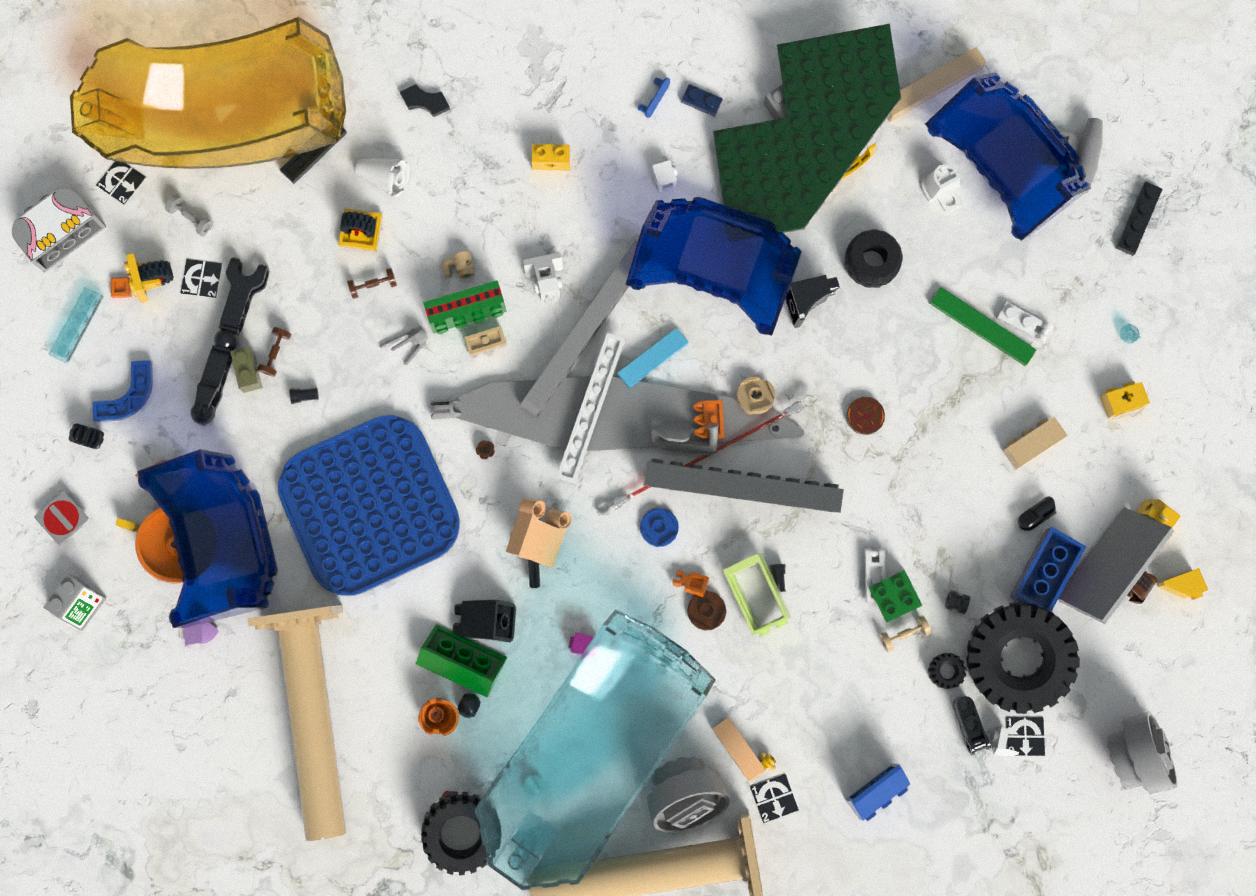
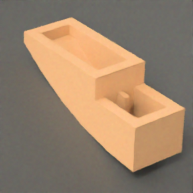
M729 717L712 728L727 753L749 783L766 772Z

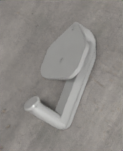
M668 421L651 427V441L658 448L665 451L713 455L717 450L719 425L711 423L707 426L709 429V443L689 441L691 433L690 424Z

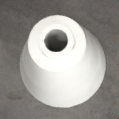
M361 158L355 163L354 169L358 177L394 197H398L403 193V184H407L409 179V165L403 159Z

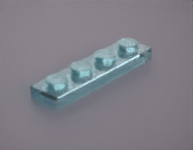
M84 287L48 355L67 364L69 363L104 297L102 294Z

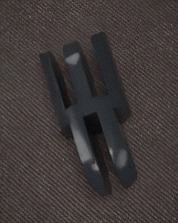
M1050 496L1045 497L1018 517L1020 529L1031 531L1056 514L1054 499Z

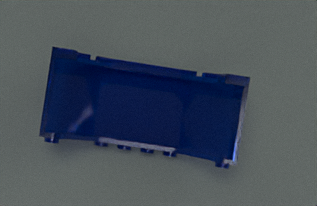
M994 72L973 77L925 125L931 136L943 138L963 151L965 156L975 163L978 172L983 176L985 175L989 180V185L1001 195L1000 198L1007 205L1012 221L1011 233L1016 239L1022 241L1084 195L1091 187L1087 181H1084V178L1087 176L1083 166L1078 165L1080 160L1078 153L1033 99L1027 94L1024 96L1018 93L1019 89L1008 81L1005 84L1001 82L1000 76Z
M694 197L693 201H687L685 198L671 199L670 203L656 200L642 226L625 285L635 290L644 289L649 285L667 283L687 285L697 291H704L714 297H721L737 304L755 323V328L759 333L772 336L802 251L798 247H793L790 244L791 240L783 232L778 233L773 222L702 197Z
M199 449L137 471L139 486L151 494L169 518V524L174 535L173 542L177 548L178 563L183 574V586L176 607L171 610L169 615L173 628L191 627L265 609L269 605L267 597L272 594L274 586L272 578L277 575L278 568L261 497L256 489L252 490L248 485L250 480L242 469L238 470L234 465L236 460L230 454Z

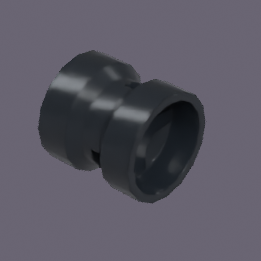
M950 590L946 598L945 609H957L958 613L965 614L970 603V596L965 594L960 596L956 591Z

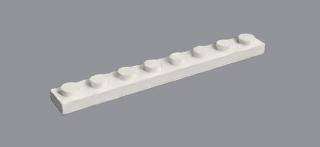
M609 333L606 334L556 476L558 479L572 484L576 483L625 343L624 338Z

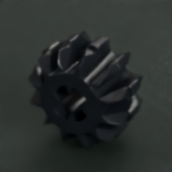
M77 423L73 424L69 432L70 442L92 449H100L104 440L103 431Z

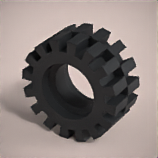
M943 653L934 657L933 661L929 664L930 668H928V672H930L929 678L933 680L932 683L944 689L960 686L959 684L964 682L963 679L966 677L965 670H967L964 667V661L960 660L961 657L953 653ZM945 663L951 664L955 670L953 677L950 679L944 678L940 673V668Z

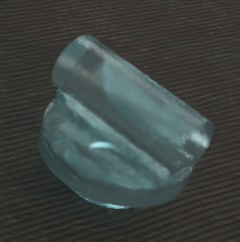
M1127 323L1120 330V337L1126 343H1133L1141 338L1138 328L1130 323Z

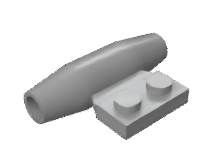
M1089 118L1080 139L1074 133L1054 131L1047 168L1063 171L1074 168L1073 190L1075 192L1088 193L1097 172L1103 143V121L1098 118Z

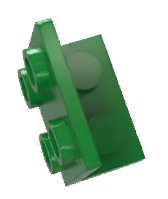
M905 570L869 587L886 622L923 606Z

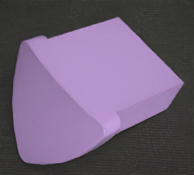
M198 620L197 623L183 626L185 646L208 643L218 633V629L204 620Z

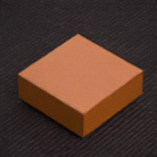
M130 277L111 278L112 298L132 297L129 284Z

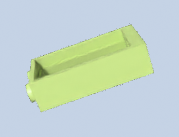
M757 553L723 570L752 635L758 633L759 636L771 632L769 628L776 625L779 628L788 624L787 619L792 617L762 553ZM758 563L783 615L760 627L735 574Z

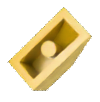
M1199 568L1157 583V586L1182 598L1191 597L1192 600L1202 597V592L1208 590Z

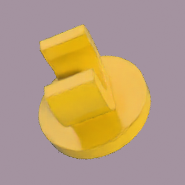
M763 752L760 754L762 759L760 763L765 770L767 768L771 770L776 769V760L770 753L766 754Z

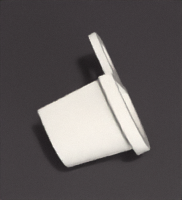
M942 164L930 169L924 175L921 189L928 202L937 198L945 212H950L961 205V201L954 191V188L961 185V177L953 166ZM951 196L954 198L955 204L948 206L945 204L944 199Z

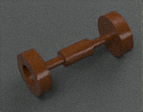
M392 268L386 269L388 277L368 280L362 285L355 286L353 279L348 280L347 283L352 298H359L357 290L365 287L367 289L388 280L391 287L397 286Z
M273 327L271 332L278 338L276 343L272 345L267 366L259 364L257 367V371L275 377L277 373L275 369L271 368V364L279 352L280 341L282 338L290 340L292 335L290 332L278 327Z

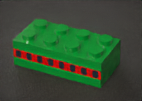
M498 280L423 302L433 333L437 334L446 333L448 329L454 327L456 329L467 326V323H480L485 318L491 316L497 318L502 316L504 312H507Z

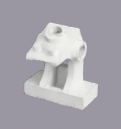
M560 252L523 260L526 278L533 276L537 278L534 286L536 294L540 293L541 300L545 303H549V300L552 299L558 301V298H560L559 289L563 288L561 278L556 277L555 271L563 270ZM551 272L550 276L540 277L542 274Z

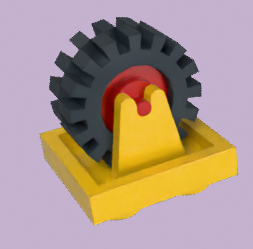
M344 208L340 223L339 247L377 252L383 218L382 213Z
M134 253L126 255L128 262H124L126 272L130 277V288L133 291L134 297H138L141 303L148 301L146 290L163 286L165 283L173 281L174 276L170 262L164 260L158 262L156 260L138 263Z

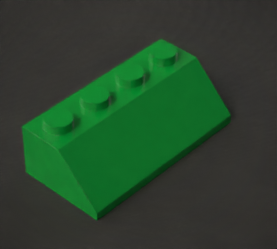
M436 624L420 649L416 665L482 696L488 697L507 657Z

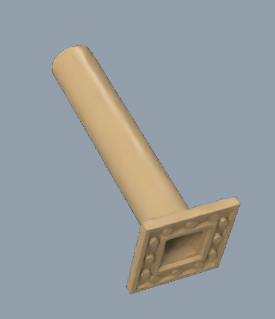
M342 605L248 618L249 627L255 626V630L274 627V631L279 633L306 841L321 840L322 837L329 839L346 834L319 633V624H322L321 620L339 618L338 614L343 613Z
M741 813V818H738V831L741 836L736 838L528 871V891L531 892L530 896H642L743 880V882L749 881V896H763L750 813Z

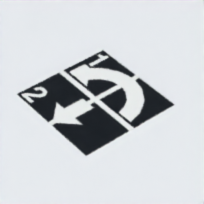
M117 158L96 186L125 205L146 176Z
M187 259L181 294L216 298L222 263Z
M1006 717V728H1009L1007 749L1019 752L1015 756H1045L1044 718Z
M786 774L750 787L763 823L799 811Z

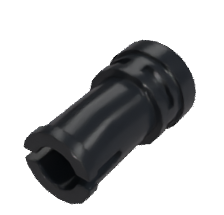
M317 387L301 390L300 388L289 389L291 404L307 400H319Z
M770 565L771 574L777 587L780 584V592H786L784 578L786 565Z

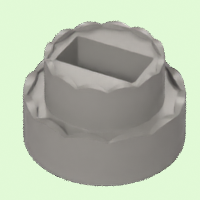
M1147 711L1124 719L1122 721L1124 729L1106 737L1108 741L1107 747L1110 751V760L1115 765V773L1120 778L1121 785L1126 790L1143 786L1149 795L1176 789L1178 782L1171 757L1170 743L1154 715Z
M695 756L690 758L681 757L676 761H669L663 767L657 768L654 775L651 776L653 788L650 794L647 795V804L653 825L658 831L676 833L695 829L719 817L729 806L730 799L719 773L706 769L703 760Z

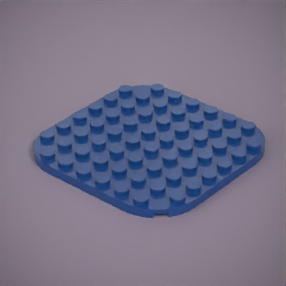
M394 415L374 418L300 451L290 458L283 467L284 469L278 481L280 501L314 578L329 592L341 596H355L365 593L439 559L453 547L457 540L460 529L458 510L424 435L409 420Z

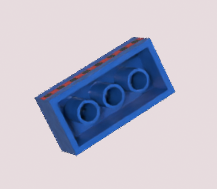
M1053 527L1046 529L1009 597L1021 604H1026V602L1037 604L1038 607H1044L1052 611L1087 546Z

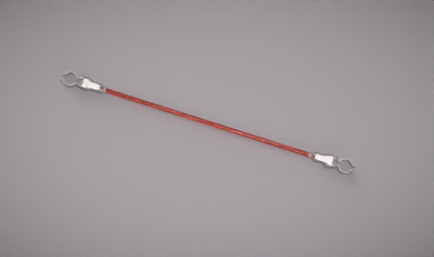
M794 402L790 407L781 412L780 415L717 447L716 452L782 417H788L803 411V402ZM702 455L683 467H689V464H696L711 455ZM644 486L633 493L615 497L610 501L612 506L610 511L611 509L617 510L621 508L623 504L634 498L633 496L650 487Z

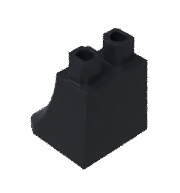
M826 275L789 284L784 297L794 328L802 325L807 314L813 308L826 302L829 296L836 294V290L840 288L837 277L827 279Z
M501 600L462 601L461 604L455 605L454 613L461 616L460 623H454L453 633L467 638L509 643L513 641L516 606L514 603Z

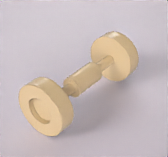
M923 615L918 617L917 623L919 626L898 632L897 636L892 638L886 632L879 634L887 652L894 650L893 641L912 636L913 632L921 630L924 636L931 634L926 618Z

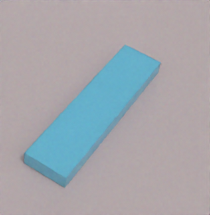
M676 328L620 370L617 375L630 389L688 345L689 342Z

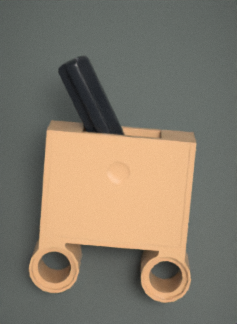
M526 497L519 504V514L513 531L510 532V540L505 552L528 560L530 588H539V565L549 568L554 567L566 529L571 523V515L565 511L549 509L545 516L546 523L538 520L545 513L546 507L544 502Z

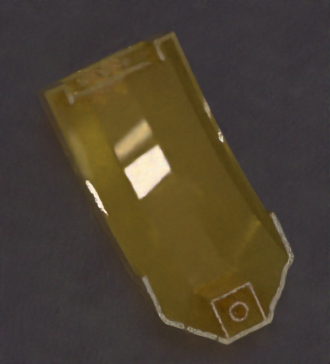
M300 17L248 35L205 44L176 47H144L129 38L120 40L96 50L94 62L91 67L87 66L80 78L82 81L77 91L73 90L70 95L73 134L84 140L87 145L99 152L107 160L162 168L199 169L235 167L270 162L309 152L339 142L346 115L343 76L329 35Z

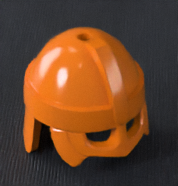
M432 698L422 705L418 715V722L427 734H442L446 736L456 729L459 722V713L455 705L443 698Z

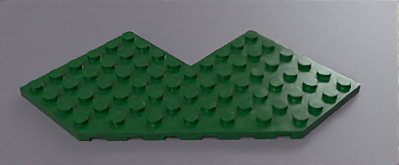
M890 23L777 44L787 118L713 131L729 242L804 230L830 193L833 192L847 170L856 161L858 155L885 122L890 112L899 103L901 93Z

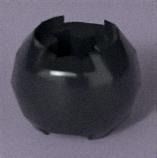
M473 693L464 694L457 708L458 713L465 718L475 717L480 707V698Z

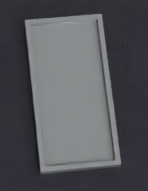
M1124 507L1068 581L1058 601L1106 624L1175 531L1166 524Z

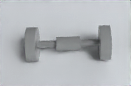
M173 195L167 201L165 210L170 214L179 210L182 212V216L198 224L196 233L200 236H205L212 228L213 221L206 217L200 222L193 213L187 209H182L180 207L182 199L177 195Z

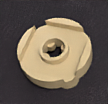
M757 376L744 379L738 387L736 394L738 405L748 415L767 412L773 406L775 399V390L772 384ZM752 392L761 396L758 399L752 398Z

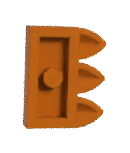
M706 400L694 404L693 408L696 411L703 412V414L696 416L693 421L704 425V427L698 428L694 434L704 438V440H709V429L707 426L711 423H717L719 425L718 440L724 439L722 400Z

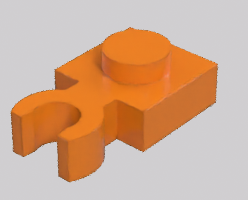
M676 571V576L680 577L681 580L673 579L675 587L685 586L684 592L700 597L704 596L709 583V577L690 572V575L687 576L683 571Z

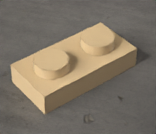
M501 326L464 337L470 357L507 345Z

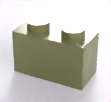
M250 347L230 351L238 388L243 393L261 389L262 384L259 371H257L258 366L254 351Z

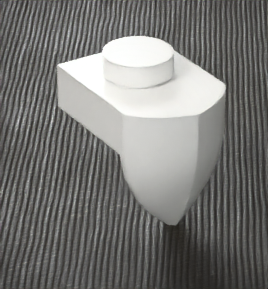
M997 727L993 731L994 755L1015 756L1019 754L1017 751L1006 749L1009 728Z

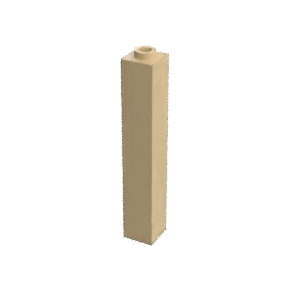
M977 47L900 90L901 100L887 117L889 123L982 70L986 60Z

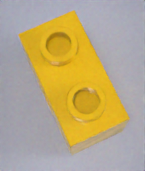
M532 144V170L570 171V145Z
M1134 381L1124 384V388L1117 389V387H1112L1105 390L1106 394L1100 398L1108 418L1140 409L1150 404L1142 382L1135 384Z

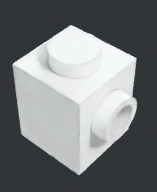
M670 160L655 162L652 165L651 172L658 192L676 187V176H678L675 165L672 166Z

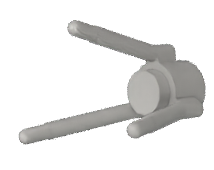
M420 326L380 345V348L394 344L402 339L405 340L392 347V351L410 341L414 346L418 344L417 348L404 362L407 365L421 348L427 345L425 341L428 339V336Z

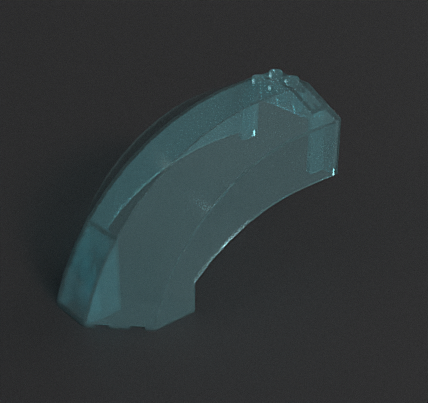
M615 609L602 624L551 702L475 808L476 817L479 818L481 827L479 830L482 843L486 848L488 866L521 890H529L531 887L540 886L542 888L559 886V884L570 883V885L579 884L640 791L704 701L716 679L687 650L663 633Z

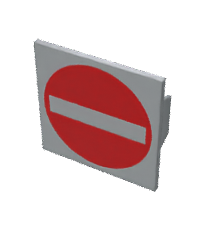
M64 490L34 516L36 521L59 546L67 538L73 536L89 520V517Z

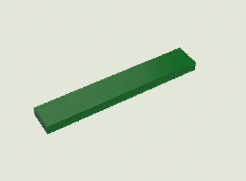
M940 287L929 303L1024 366L1029 363L1037 349L942 287Z

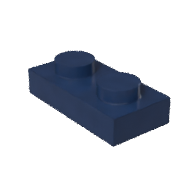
M689 84L681 103L715 117L723 98Z

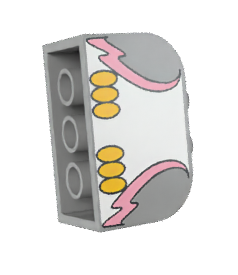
M61 188L51 192L49 195H44L34 206L26 208L24 213L14 221L12 236L29 260L45 273L106 228V226L75 191Z

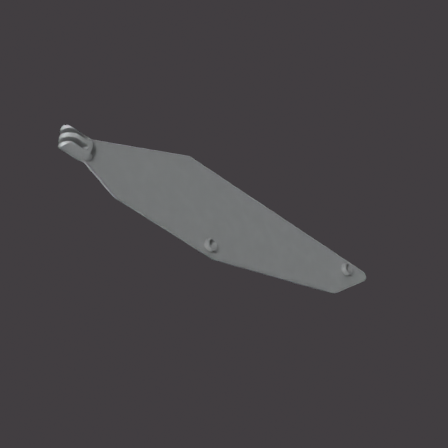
M592 376L565 378L538 417L520 407L522 401L537 381L525 380L488 383L455 399L430 400V405H432L431 413H434L431 415V419L457 418L566 450ZM612 377L587 451L657 447L651 441V427L668 421L690 424L691 433L689 441L709 443V440H704V438L694 434L698 428L704 427V425L693 421L696 416L703 414V412L696 411L693 408L694 404L706 400H722L724 439L718 440L717 443L797 438L804 435V430L771 408L762 414L748 415L738 405L736 398L641 381L629 389L620 378ZM772 427H777L778 432H774Z

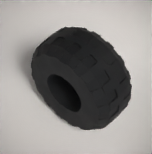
M872 229L861 232L851 240L845 252L844 264L848 275L857 284L868 288H878L890 283L896 277L901 268L903 254L900 244H898L893 236L885 231ZM867 251L877 252L883 259V265L877 267L866 263L863 253Z

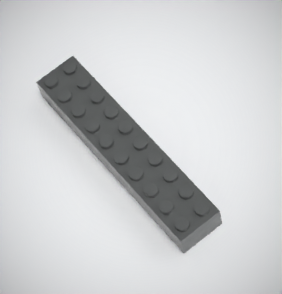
M653 458L650 462H646L643 486L841 513L844 489H840L838 484L824 483V486H819L817 481L808 480L805 483H800V479L786 478L783 481L780 480L781 476L766 475V478H761L760 473L749 472L747 475H741L742 471L731 469L726 473L722 472V468L709 467L708 470L702 469L703 465L689 464V467H683L682 462L671 461L669 465L663 464L664 460Z

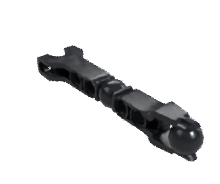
M232 257L228 264L226 276L231 284V288L221 316L220 330L214 336L215 345L212 346L202 378L197 385L195 404L191 408V418L197 424L206 426L215 418V412L222 399L224 385L232 363L230 351L235 350L238 346V336H240L253 296L264 290L267 285L270 273L267 265L260 264L254 274L244 276L241 274L243 265L239 258Z

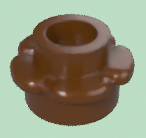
M483 440L476 447V454L481 459H488V457H492L495 453L494 445L490 441Z

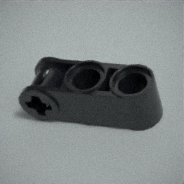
M967 696L956 698L953 701V709L970 755H975V752L983 749H991L989 739L984 731L973 699ZM962 700H965L968 704L965 711L961 710L959 705ZM969 719H972L975 723V727L972 730H969L967 727Z

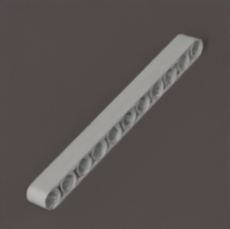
M637 240L632 244L530 389L520 407L536 417L541 414L643 268L652 253L651 249Z

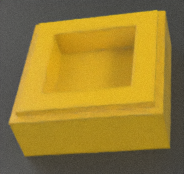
M117 518L115 523L116 526L133 532H137L140 527L137 523Z

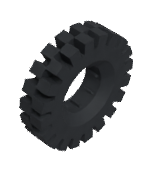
M1020 602L1009 603L1010 606L1006 607L1003 605L993 609V613L990 615L987 613L980 619L981 623L978 626L975 625L971 632V640H968L966 649L968 652V656H966L967 666L975 686L993 705L997 704L1000 709L1008 712L1015 710L1017 714H1027V711L1032 710L1034 713L1044 711L1043 707L1045 706L1053 707L1059 703L1058 698L1061 696L1065 698L1070 692L1069 686L1071 683L1075 684L1078 676L1076 669L1080 667V657L1077 654L1079 649L1072 632L1052 611L1044 607H1038L1037 604L1027 602L1026 604H1020ZM1028 637L1033 639L1035 644L1038 642L1043 650V653H1040L1043 657L1042 664L1039 668H1036L1037 671L1029 676H1013L1009 670L1006 672L1001 665V661H1003L1001 657L1004 646H1008L1007 643L1012 639Z

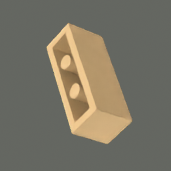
M1047 417L1037 423L1039 427L1035 430L1029 428L1022 433L1023 437L1018 441L1014 438L1006 443L1007 448L1003 452L1015 470L1068 436L1055 417L1050 420Z

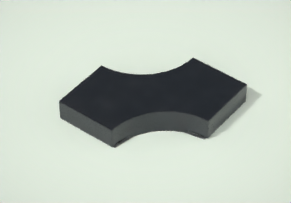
M417 84L400 91L409 110L415 108L424 109L433 117L450 110L442 92L428 93L421 90Z

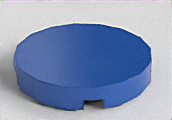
M652 509L641 520L640 533L643 539L654 547H664L671 544L678 534V521L676 516L669 510Z

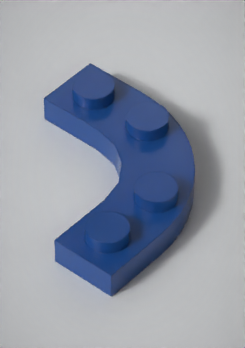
M152 361L131 362V384L129 390L120 399L93 402L94 422L126 419L136 414L146 404L153 385Z

